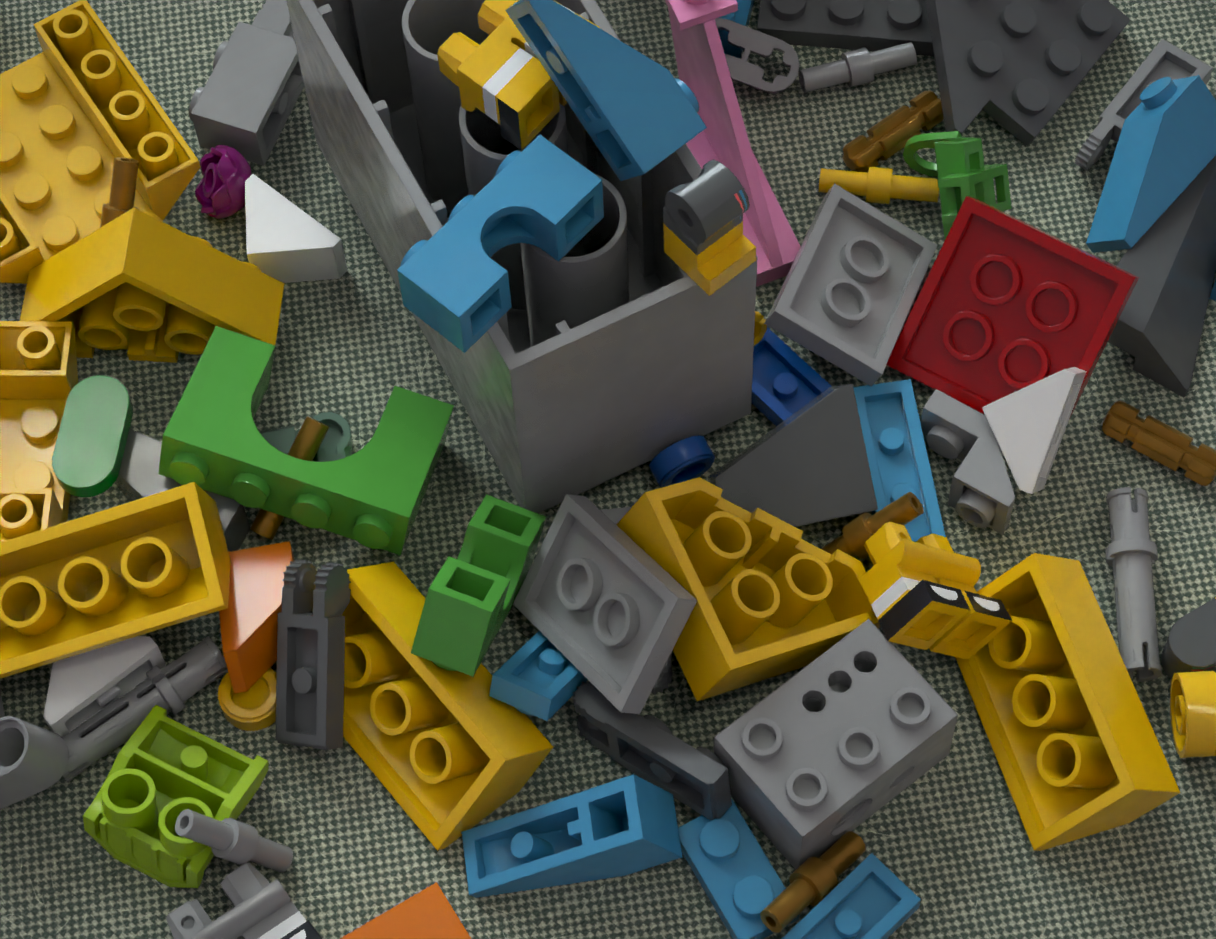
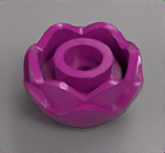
M217 145L215 148L211 147L210 153L205 154L200 160V170L203 179L196 187L195 196L202 205L201 213H206L208 216L216 219H224L244 208L245 181L252 175L248 161L233 147L226 145Z

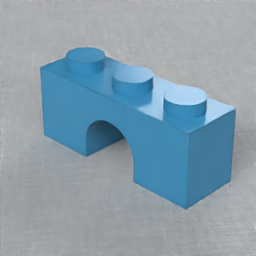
M539 134L522 152L516 150L510 153L498 167L495 177L475 196L468 195L459 201L452 210L448 222L428 241L421 240L408 250L401 261L400 267L397 269L403 306L465 353L512 307L508 271L492 260L491 256L507 245L526 243L539 247L559 262L604 218L602 179Z

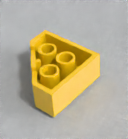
M134 207L30 269L20 321H72L75 327L76 353L78 358H93L95 348L102 350L127 349L129 360L177 363L179 352L190 355L202 354L215 326L276 345L284 283L263 273L254 264L239 261L215 249L207 240L190 236L162 222L161 218L157 215Z
M700 477L645 492L616 524L697 599L673 648V652L697 702L805 667L867 619H870L878 629L881 627L859 580L866 573L860 560L839 549L830 554L801 539L802 530L760 508L751 513L721 497L723 489Z

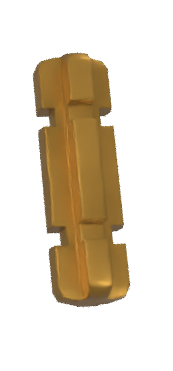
M923 91L909 101L910 108L905 105L901 106L868 129V137L859 135L846 144L843 148L844 155L842 157L846 166L851 171L868 172L869 167H877L879 165L878 158L883 161L887 160L903 149L907 140L913 136L920 135V129L928 131L944 119L941 99L933 91Z
M1116 401L1110 408L1102 425L1104 434L1121 443H1124L1126 439L1132 441V449L1174 471H1177L1179 467L1187 470L1184 476L1202 486H1208L1216 476L1215 449L1201 443L1199 448L1192 445L1191 443L1194 438L1150 415L1145 420L1138 416L1140 410L1123 401Z

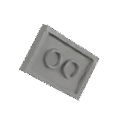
M834 183L820 204L764 324L872 386L883 374L938 245Z
M566 494L513 605L621 713L640 714L697 599L586 496Z

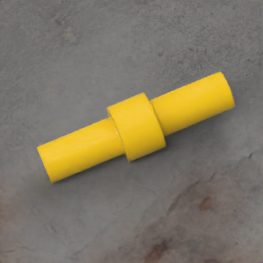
M869 167L868 172L823 168L820 170L818 192L827 193L835 183L853 195L866 196V202L889 204L890 199L938 203L939 198L938 179L892 175V168Z

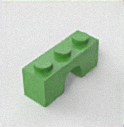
M486 494L467 526L458 558L455 559L448 556L428 589L411 654L430 660L442 669L459 671L472 677L474 676L511 610L532 566L546 516Z

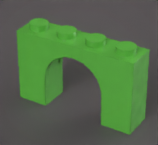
M215 326L163 434L158 474L174 479L181 485L195 482L202 489L234 499L243 506L260 508L296 520L303 526L314 529L320 528L356 540L365 547L383 549L401 555L445 445L454 405L394 386L373 437L361 450L348 457L334 461L316 462L298 459L279 451L267 442L258 431L253 420L269 386L275 345Z

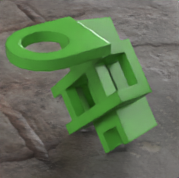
M959 131L920 134L907 140L903 157L909 167L921 174L938 177L945 239L966 196H971L1002 212L1012 208L1007 164L984 165L981 138L962 137ZM923 148L935 149L936 163L922 159L916 151ZM994 177H995V184H996L997 200H995L994 181H993V178H994Z

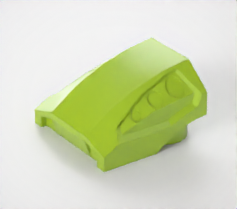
M155 705L119 751L101 789L83 815L84 830L114 859L169 887L198 888L202 883L204 871L214 854L211 847L179 836L175 831L177 817L183 810L189 809L219 821L226 818L237 820L260 788L269 770V762L258 755L253 760L167 717V710Z

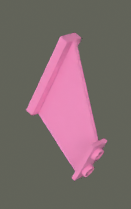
M665 0L669 11L679 79L694 93L699 104V111L697 113L707 127L688 141L686 145L701 169H703V165L711 160H716L725 165L737 177L748 196L750 206L743 213V235L756 246V287L785 277L801 246L751 149L715 21L716 18L738 11L737 0Z

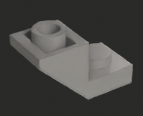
M936 389L923 407L921 427L924 440L940 456L948 459L958 458L963 461L953 475L948 505L955 508L958 515L969 524L979 528L989 527L1003 535L1010 523L1015 494L996 437L985 415Z

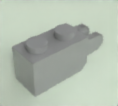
M266 0V3L262 4L263 9L258 11L252 25L238 22L229 41H223L219 45L214 57L213 72L205 87L200 86L196 89L189 107V117L194 123L201 147L211 149V147L215 148L217 145L230 146L240 152L247 161L262 166L265 165L304 88L286 0Z

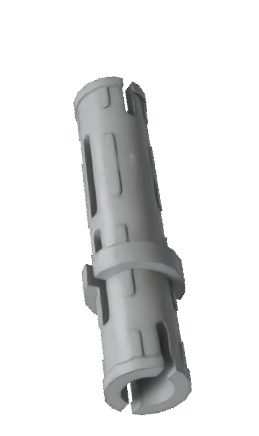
M1123 487L1110 491L1106 496V503L1109 508L1111 543L1105 549L1106 563L1113 567L1119 652L1131 680L1133 679V671H1137V682L1157 679L1162 674L1159 660L1152 564L1158 559L1157 545L1150 540L1147 491L1142 488H1136L1134 490L1135 499L1131 500V487Z
M207 636L202 642L191 648L190 651L161 670L156 665L146 672L148 678L137 685L136 688L87 719L66 736H63L62 738L65 740L69 750V761L65 773L62 775L67 783L97 760L105 757L128 741L155 705L166 709L167 713L171 711L176 715L186 708L183 703L184 701L195 695L196 692L209 683L227 674L228 669L225 658L212 639Z

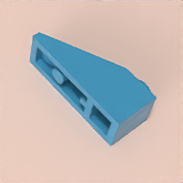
M519 0L505 10L620 181L647 173L707 128L697 113L699 111V104L694 93L682 80L674 78L667 68L554 0Z
M1199 75L1172 80L1170 77H1163L1150 84L1140 94L1139 98L1142 102L1124 121L1087 238L1086 245L1092 253L1131 249L1216 156V100Z
M634 774L462 832L469 895L475 898L626 876L682 858L673 794Z

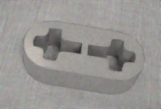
M715 19L718 31L721 29L729 32L728 43L744 50L741 59L725 54L733 81L772 94L783 92L793 85L798 76L800 63L798 54L791 45L781 39L731 20ZM773 50L782 52L784 54L782 63L790 67L787 77L777 75L773 83L766 82L762 79L764 69L747 62L750 53L763 58H769Z

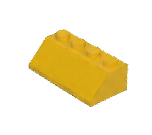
M191 482L0 542V679L227 609L231 561L216 501L195 482Z
M1033 553L977 591L979 595L1001 600L1012 622L969 660L955 658L1034 851H1043L1131 823L1181 793L1079 560Z
M394 561L347 569V573L350 574L349 581L351 583H349V589H351L350 603L342 616H345L343 737L437 851L445 849L461 837L463 831L473 828L520 792L553 749V746L526 714L519 712L511 705L489 696L492 675L482 663L472 677L459 671L442 669L430 660L411 654L426 598Z

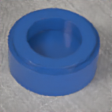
M697 435L680 440L661 451L650 462L649 468L658 485L662 488L700 477L713 465L715 456L704 436Z

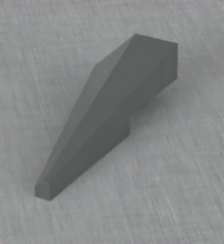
M1216 156L1131 249L1127 250L1116 265V267L1139 277L1108 342L1136 357L1133 366L1134 371L1182 397L1186 396L1191 385L1216 269Z

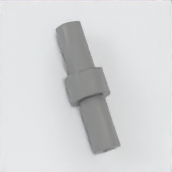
M912 42L869 52L864 47L842 53L841 60L799 70V81L804 93L846 82L849 87L873 82L874 75L916 65L917 55Z
M189 809L183 810L177 817L175 831L179 836L211 847L213 854L219 858L239 865L250 861L277 872L286 871L292 863L293 851L290 847L259 836L254 826L233 818L219 821Z

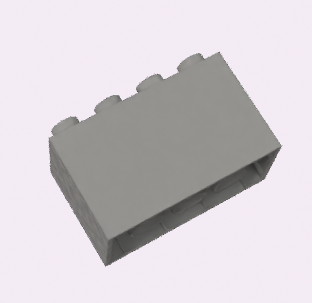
M286 0L316 142L401 293L397 269L400 267L401 261L408 250L421 240L428 241L448 222L452 210L459 201L468 195L475 196L495 177L502 161L510 153L520 150L501 136L500 124L477 108L472 112L461 107L459 87L439 70L438 49L453 33L461 32L478 44H481L489 36V34L479 29L477 14L485 0ZM554 0L620 40L595 0ZM559 103L560 111L534 139L541 134L602 179L604 218L559 262L539 247L526 243L510 244L495 252L491 259L508 271L512 307L465 353L413 314L519 506L536 513H540L563 502L566 494L578 495L653 460L661 451L680 440L697 435L704 436L751 414L757 256L754 263L709 296L664 252L663 208L665 207L666 193L681 184L692 182L700 175L702 170L688 146L684 144L647 173L620 181L568 103L565 106Z

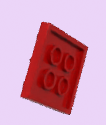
M966 196L886 365L935 390L943 392L984 414L982 407L1063 369L1076 367L1087 372L1074 404L1073 413L1139 277L982 201Z

